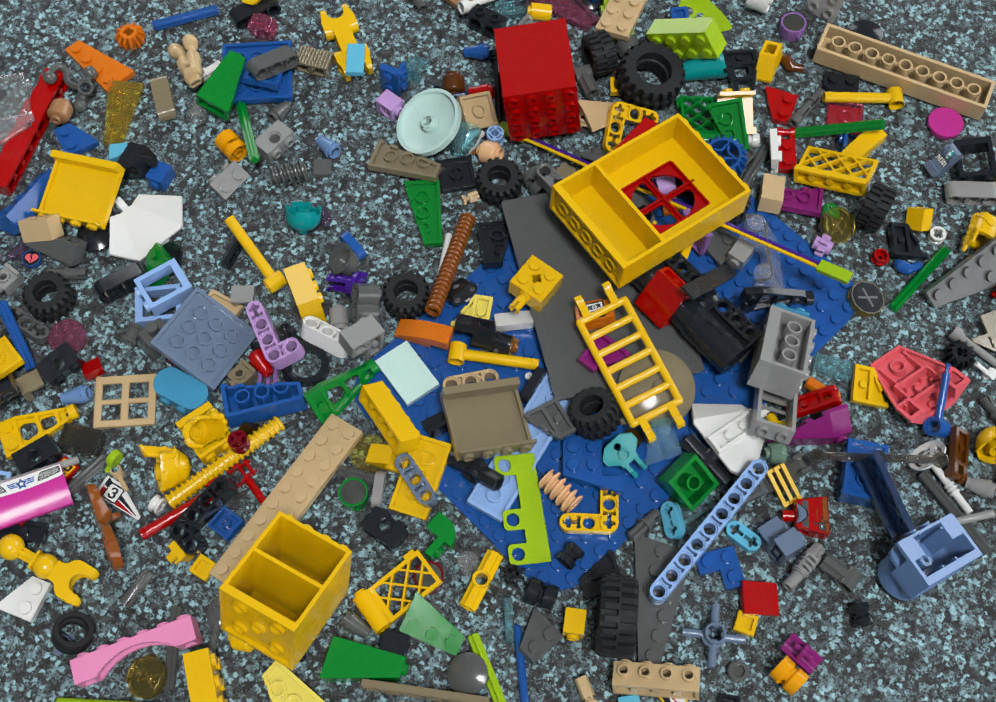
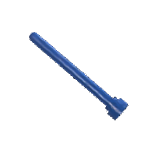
M516 624L513 627L520 701L529 702L525 657L518 650L523 639L522 628L519 624Z

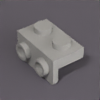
M235 160L231 163L227 161L220 168L222 172L218 176L214 174L208 180L210 184L207 188H211L223 201L250 176Z

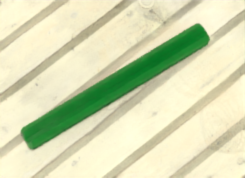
M239 101L236 109L250 163L257 164L260 157L246 103Z
M876 119L795 128V138L884 130L885 120Z
M942 246L888 306L889 310L897 312L948 256L950 250L946 246Z

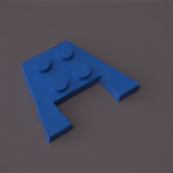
M622 425L616 426L617 430L615 432L612 431L609 437L604 436V439L601 440L599 438H596L595 441H591L590 438L586 440L583 436L580 437L579 435L564 439L563 478L586 486L590 484L599 487L600 490H610L616 492L617 495L624 496V476L602 475V443H608L618 433H623Z

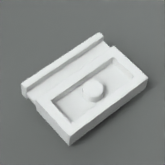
M776 128L770 129L769 133L771 174L778 173L779 162H782V151H778V146H781V135L777 136Z

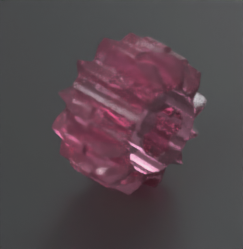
M253 13L248 23L250 33L254 34L255 37H260V39H273L278 30L277 20L272 18V16L266 15V13Z

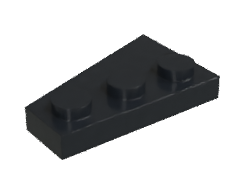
M506 221L477 223L476 229L484 268L503 267L510 237Z

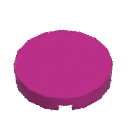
M942 107L931 112L926 125L927 128L929 127L930 133L936 138L950 140L951 138L958 137L963 129L964 122L957 111Z

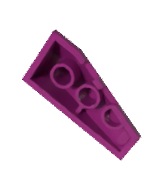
M847 403L822 412L823 415L816 420L806 419L805 422L796 428L794 436L789 445L786 444V446L830 445L846 442L852 432ZM768 439L766 443L768 444L774 440Z

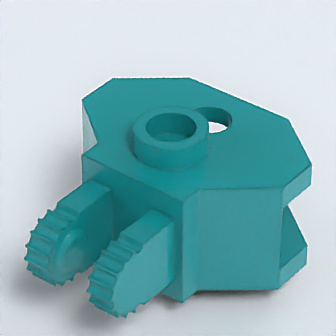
M631 432L618 433L604 446L602 461L608 467L622 466L635 479L639 475L634 468L630 467L629 463L635 459L644 470L648 467L638 457L636 452L638 439ZM616 443L620 444L619 449H614Z

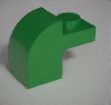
M439 511L426 526L427 533L436 539L425 551V557L429 561H433L435 558L438 560L444 554V548L452 552L456 544V532L453 523Z

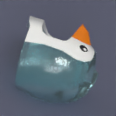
M461 121L459 130L450 145L458 155H475L478 143L486 132L471 123Z

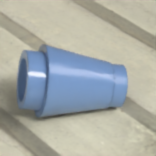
M323 135L317 137L316 144L326 157L335 159L339 156L341 148L337 142Z
M79 385L60 394L62 404H85L92 399L91 389L88 385Z

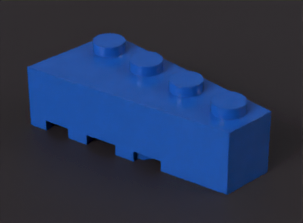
M275 382L269 385L264 383H256V385L240 383L236 384V386L220 384L225 417L230 428L239 427L243 422L255 423L271 419L274 416L279 417L307 410L306 400L302 395L304 391L300 382Z

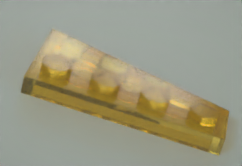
M108 80L104 145L124 143L141 93L144 90V83Z

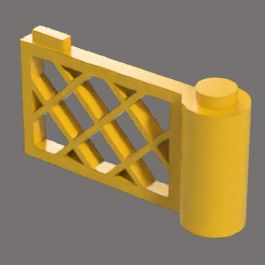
M411 549L403 556L404 561L369 589L365 590L362 588L354 594V604L376 635L385 632L397 619L406 613L412 601L406 599L407 587L418 588V593L425 598L443 583L418 549L416 551ZM416 557L422 562L421 571L410 570L411 561ZM399 571L406 572L404 584L394 583L395 574ZM409 573L420 574L418 586L408 585ZM424 574L432 575L436 582L430 587L422 586ZM383 584L390 585L388 597L380 596L376 589ZM393 586L404 587L402 599L392 598ZM391 600L401 601L400 611L395 615L390 610Z

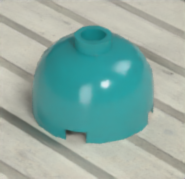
M302 201L291 202V206L285 205L286 222L291 228L297 230L298 233H308V231L313 230L319 225L322 216V207L317 204L316 208L312 206L311 202Z

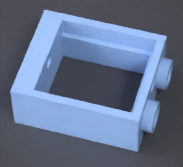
M175 258L134 279L136 284L135 292L139 298L143 296L145 299L142 302L147 312L152 311L155 317L184 302L193 292L192 285ZM174 273L182 287L152 302L144 288Z
M179 283L145 287L144 289L150 298L164 297L182 286ZM135 292L136 324L146 328V324L149 322H154L156 319L161 318L167 323L173 316V314L147 317V310L142 303L145 299L143 296L139 298ZM183 302L176 305V311L183 304Z

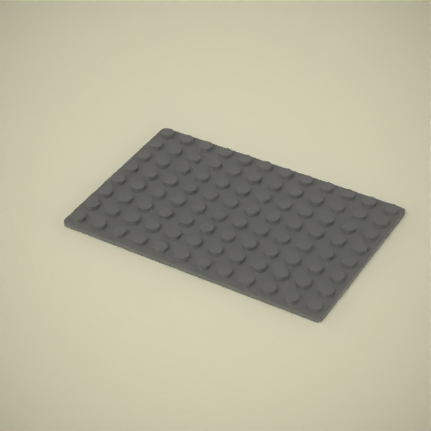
M638 190L634 191L632 203L637 208L650 204L647 194ZM549 193L502 201L501 207L519 270L531 255H534L563 275L561 287L540 312L529 306L554 398H557L558 401L572 399L576 397L577 393H581L583 389L586 388L588 390L590 387L597 388L598 386L611 391L600 370L592 373L577 362L588 346L576 325L574 309L576 306L574 298L579 295L582 296L584 302L608 299L602 289V284L607 281L610 282L618 299L623 296L628 297L655 349L668 351L678 356L689 367L692 375L704 371L699 351L681 334V331L673 323L660 329L653 324L652 320L645 313L639 310V307L634 302L642 292L632 282L618 289L549 208L551 197ZM651 211L653 215L650 221L651 224L653 221H656L653 211ZM623 305L614 309L616 320L628 315ZM630 322L606 335L617 342L637 332L634 324ZM601 328L589 330V333L591 334ZM640 338L623 348L633 355L646 347ZM621 370L611 374L616 384Z

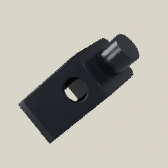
M129 142L117 163L125 169L123 179L129 180L145 178L149 169L157 166L158 160L157 156L147 146Z

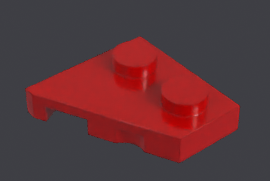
M766 86L764 94L767 97L770 121L788 127V120L792 116L798 95Z

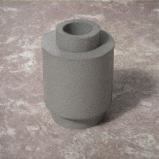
M339 304L332 306L329 309L330 325L340 330L349 326L348 309Z

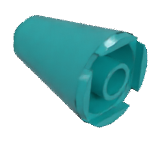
M723 53L720 54L718 59H688L683 62V69H685L686 73L685 81L720 79L728 76L723 71V69H726Z

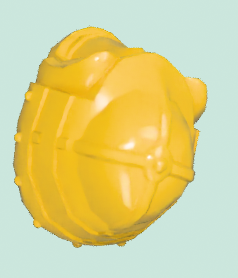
M138 445L144 457L156 458L154 478L157 481L159 492L169 491L180 485V483H185L186 479H189L192 466L188 457L175 446L170 448L167 446Z

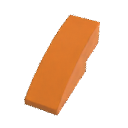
M400 319L394 337L428 348L432 345L448 350L454 336V327L430 321Z

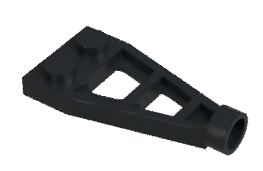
M756 50L722 51L726 64V69H723V71L728 74L726 78L732 90L739 91L738 84L749 83L750 91H755L756 66L758 62ZM748 68V76L737 77L733 69Z
M763 286L744 287L734 305L743 314L768 309L772 303H784L786 306L794 304L811 306L814 304V293L812 290L805 291ZM764 295L772 296L770 300L759 302Z

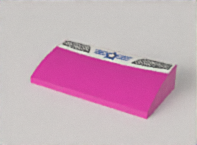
M60 463L0 483V530L74 504Z

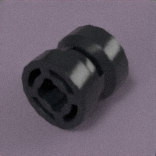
M569 541L565 546L564 552H560L556 559L565 568L572 570L576 566V561L581 560L585 553L578 545Z
M861 602L848 607L849 613L855 616L853 617L855 629L875 623L874 617L868 612L870 610L868 602Z

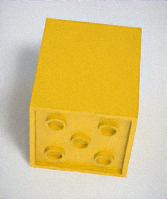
M279 511L219 587L221 629L293 671L348 593L352 551L346 545L333 541L328 535L315 531L310 525L297 521L292 515Z

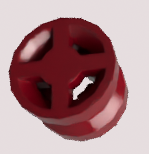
M235 430L229 434L227 438L228 444L234 453L243 454L249 450L250 441L244 431Z

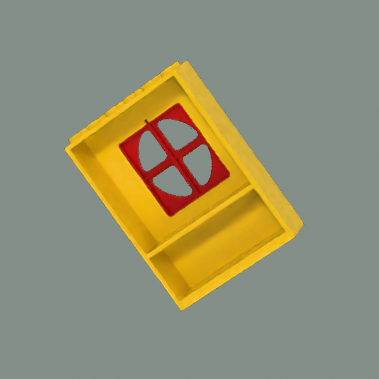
M677 113L552 185L549 208L619 289L743 213L751 190L737 176L736 172L725 163L724 159L718 156L712 146L703 140L699 132L695 131L688 121ZM658 176H669L681 180L683 185L668 194H662L650 179ZM643 184L657 200L639 210L632 203V196L636 188ZM689 190L694 195V206L687 216H682L670 203V200ZM663 206L676 219V223L669 225L651 224L645 215Z

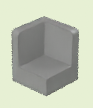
M254 285L231 286V304H246L247 306L251 301H257V292Z

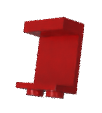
M669 266L664 267L656 272L634 303L641 312L645 313L652 320L654 325L662 329L672 323L669 319L683 301L689 299V296L681 289L686 283Z

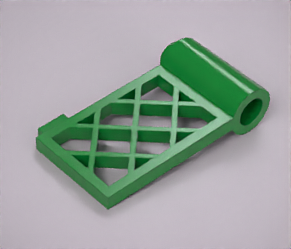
M679 95V98H676V108L680 109V115L688 121L689 125L695 128V131L699 132L704 141L708 142L710 137L715 139L716 135L721 138L718 127L708 108L701 104L715 103L714 97ZM684 102H690L693 105L689 107ZM697 107L702 111L698 113L693 109ZM690 113L694 117L690 119L685 115ZM708 114L711 118L708 120L703 115ZM699 119L703 124L699 125L695 121ZM709 126L713 131H707L704 128Z

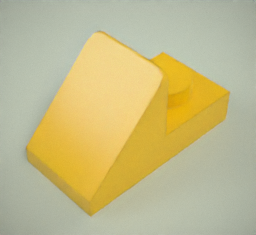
M371 443L365 463L400 475L395 465V460L399 455H396L389 445Z

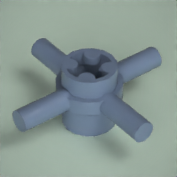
M712 604L710 623L702 630L682 627L681 636L701 638L703 644L708 648L707 668L712 669L716 668L717 649L722 647L725 642L744 645L746 642V636L726 634L724 626L719 623L720 605ZM711 631H715L714 634L716 637H719V641L711 640L708 637Z

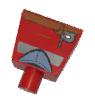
M828 497L797 499L792 504V510H781V520L792 522V527L805 536L825 540L830 534Z

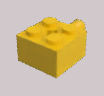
M531 255L510 280L508 292L516 298L509 304L508 308L511 311L515 309L514 313L518 314L523 306L527 304L540 312L561 287L563 275L534 255Z

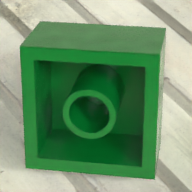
M684 452L657 479L674 501L680 505L681 509L692 512L719 485V482L696 454Z

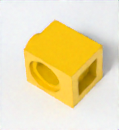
M566 607L563 637H566L569 641L583 639L587 610Z

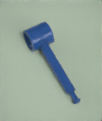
M949 363L944 364L946 365L945 373H942L935 417H928L923 423V430L927 435L941 439L947 437L951 431L950 423L943 418L951 375L949 374L951 366ZM938 424L939 428L935 431V427Z

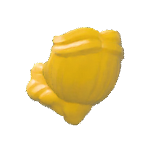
M211 408L205 415L189 419L182 428L185 444L191 448H203L215 440L220 441L224 439L229 430L227 426L228 421L225 419L224 414L219 413L216 408Z

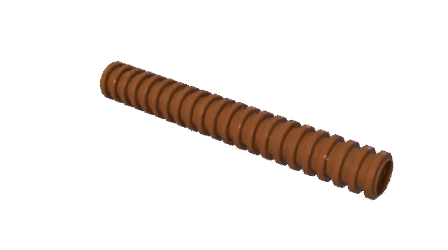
M463 212L458 219L432 292L425 306V312L430 316L438 317L442 313L448 292L452 286L476 221L475 216L471 213Z

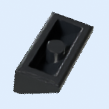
M236 237L218 263V266L227 270L231 269L243 250Z

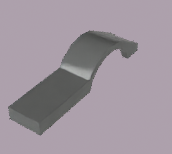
M803 452L793 456L785 463L794 482L812 471L811 465L806 467L802 460V457H804ZM779 469V471H780V473H781V475H782V477H783V479H784L786 485L788 486V483H787V481H786V479H785V477H784V475H783L781 469ZM773 472L772 475L779 489H782L775 472ZM765 475L763 481L742 506L768 493L775 492L767 475ZM741 483L742 488L750 489L747 483ZM728 490L722 492L723 497L728 492ZM728 498L730 503L738 504L735 498Z

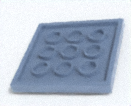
M196 287L149 345L194 379L207 385L208 389L213 392L255 339L256 334L252 327L199 287Z

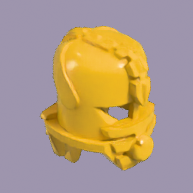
M988 212L974 213L971 216L968 231L962 238L961 251L965 252L967 247L978 250L988 242L987 239L994 238L996 236V217Z

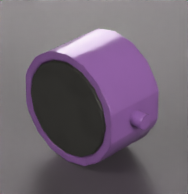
M790 12L782 17L778 30L782 39L794 42L803 37L807 24L804 16L796 12Z

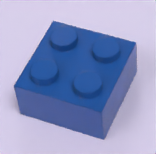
M223 506L207 526L229 543L244 526L245 522L226 506Z

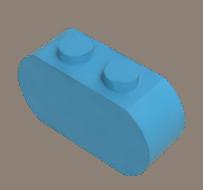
M167 367L161 370L154 379L153 387L160 398L159 401L168 407L172 405L182 415L191 413L208 401L212 403V395L207 385L175 367Z

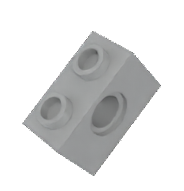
M280 120L275 121L255 139L259 155L269 163L280 158L282 153L287 148L292 147L296 141L293 130Z

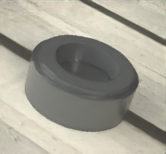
M735 660L727 667V676L732 682L741 683L749 675L748 666L743 661Z

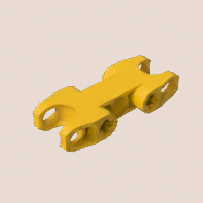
M347 4L341 5L343 14L338 18H330L324 10L319 12L326 41L335 39L339 48L338 52L333 53L338 71L345 81L348 82L351 81V77L346 76L347 44H357L353 34L360 32L354 13ZM364 43V69L368 75L374 74L370 51L367 44Z

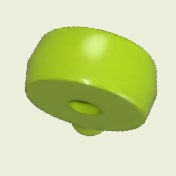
M115 449L109 453L105 461L107 466L104 471L106 473H110V468H115L117 464L121 463L123 459L121 451Z

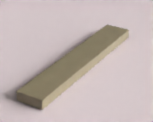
M363 678L361 683L364 691L437 702H490V697Z

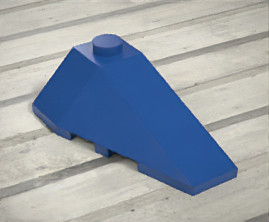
M50 168L40 173L25 188L27 192L23 191L13 199L15 203L0 211V230L14 236L20 233L17 221L29 216H35L31 208L38 209L52 171Z

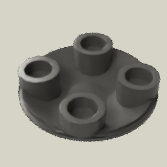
M461 653L451 661L448 667V682L455 692L474 695L480 692L489 681L487 665L476 653Z

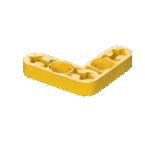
M618 101L611 104L602 142L603 150L610 153L621 143L625 121L638 125L643 120V116H650L653 121L658 123V114L653 110ZM616 107H618L619 110H621V112L618 114L617 110H615ZM631 110H636L638 114L636 119L631 118ZM613 122L618 125L617 132L611 130ZM612 141L614 147L611 148V146L608 145V142Z
M600 490V514L565 513L560 517L559 521L561 531L570 534L611 535L615 533L619 524V496L611 491V495H607V491ZM606 500L614 503L615 507L612 510H607L603 506ZM607 515H611V524H614L611 529H607V525H604L607 522ZM566 519H570L571 523H577V519H580V528H577V524H571L568 528L563 522H566ZM591 519L594 522V527L591 529L585 528L583 521Z

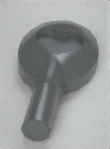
M219 596L212 600L207 611V622L212 629L208 648L213 653L216 651L220 631H223L221 629Z

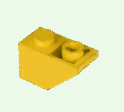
M765 40L756 66V81L771 84L783 56L782 43Z

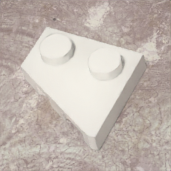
M32 576L0 601V610L33 624L53 585Z

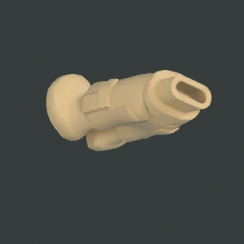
M186 34L182 37L183 46L178 43H172L168 47V53L172 58L177 59L178 70L185 79V82L190 88H195L202 83V60L199 52H197V38L192 34Z

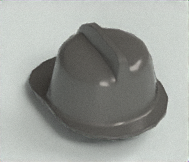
M340 242L337 244L329 256V266L336 275L350 276L353 272L359 271L357 268L359 256L347 243Z

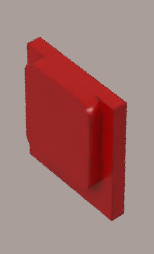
M742 580L740 603L743 614L778 617L777 583Z

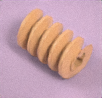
M552 469L540 480L538 487L544 488V493L550 494L549 498L555 500V505H561L560 510L562 512L567 511L568 513L580 503L583 496L575 497L578 490L575 489L570 492L572 484L570 483L565 486L566 478L559 480L558 478L561 473L553 474L554 469Z

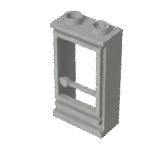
M754 387L755 393L750 434L789 445L796 432L798 394L796 393L793 399L790 400ZM762 400L786 406V412L762 404ZM766 409L786 415L785 426L761 419V410Z

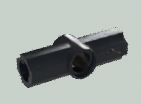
M693 432L679 443L685 452L696 454L719 482L718 489H721L733 478L719 463L716 453L710 448H706Z
M454 450L449 453L447 465L461 472L469 482L473 484L478 482L492 491H498L502 487L505 480L504 475L488 467L487 463L480 457L469 462H464L463 460L456 461Z

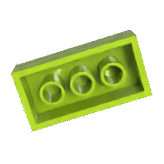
M714 17L655 19L646 33L651 42H655V44L661 43L664 44V47L671 48L674 54L677 53L680 57L679 59H718L727 44Z

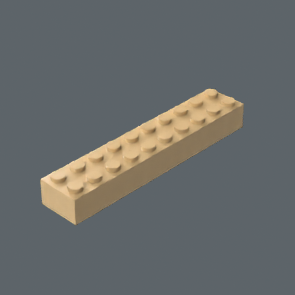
M830 23L826 25L812 60L815 63L846 74L860 76V79L886 88L901 87L903 94L939 107L951 108L959 114L976 120H980L984 114L996 81Z

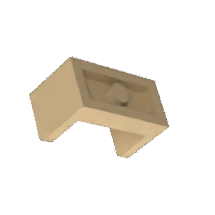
M764 173L760 185L757 211L773 214L780 213L784 199L786 177Z
M59 214L29 216L17 221L23 243L51 241L64 236Z

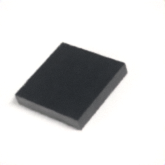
M471 155L436 160L442 167L438 177L441 194L477 189Z

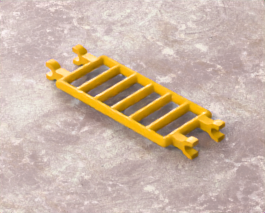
M607 281L602 284V289L610 301L609 304L590 313L581 295L574 298L575 304L583 316L576 320V325L606 383L614 394L627 423L631 428L640 425L650 444L656 441V436L648 423L649 420L669 411L677 429L685 426V421L677 409V406L683 403V398L628 297L623 296L618 299L610 282ZM622 305L628 313L627 316L591 334L585 326L586 323ZM630 322L634 324L637 332L601 350H598L594 340ZM640 338L642 339L646 347L645 349L609 367L606 366L602 357ZM649 355L655 363L654 366L618 384L615 383L611 374ZM658 372L661 374L664 380L663 383L627 401L624 400L620 391ZM669 389L674 398L673 400L634 419L629 408Z

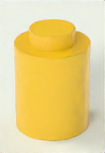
M531 2L530 6L527 5L526 14L531 15L532 20L549 21L552 15V4Z

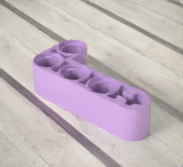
M251 301L247 305L246 313L265 359L274 369L281 370L305 356V349L296 338L291 337L280 341L268 311L259 301Z

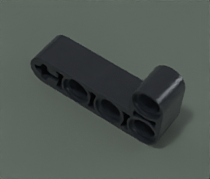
M223 477L216 478L170 526V536L186 554L200 555L206 552L208 543L199 531L236 493L237 484L234 480ZM212 497V504L209 506L208 502ZM198 512V519L195 521L194 516ZM182 527H184L183 535L180 532ZM196 541V542H197V547H196V549L194 550V549H193V543Z

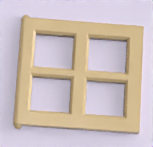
M157 374L97 376L95 382L93 430L156 426L157 394L154 390L153 382ZM149 382L148 397L130 398V383ZM122 384L121 399L103 400L104 385ZM148 403L147 418L129 419V404ZM121 404L120 419L102 420L103 405Z

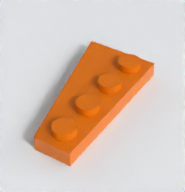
M80 40L65 49L66 53L83 70L87 66H93L97 70V77L93 80L107 94H110L136 75L134 70Z

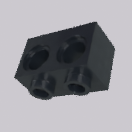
M476 4L468 15L469 29L495 41L494 29L505 28L506 17L480 4Z

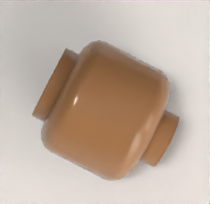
M56 98L51 102L47 110V116L54 124H67L74 112V108L69 100Z

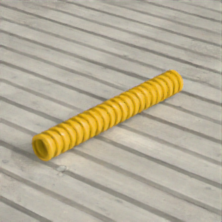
M276 416L272 417L273 420L269 419L268 423H264L262 428L258 427V430H254L252 435H247L250 441V448L247 452L236 454L232 449H228L227 453L223 452L222 456H218L216 461L212 460V464H207L205 469L201 468L202 471H197L195 476L191 475V479H186L184 484L180 483V487L176 486L174 491H170V494H165L164 498L172 509L177 508L178 504L182 505L181 502H186L188 497H193L192 494H197V491L199 489L202 490V487L206 486L210 480L218 477L220 474L223 475L224 471L227 472L228 468H232L235 463H239V460H244V457H248L250 452L254 453V449L258 450L260 445H265L264 442H269V439H273L275 434H280L279 431H284L285 427Z

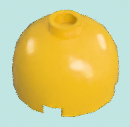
M996 426L985 428L976 437L975 450L979 460L984 463L996 464L994 461L996 460Z

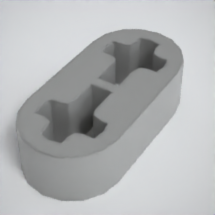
M376 471L371 508H375V506L380 509L382 508L387 472Z

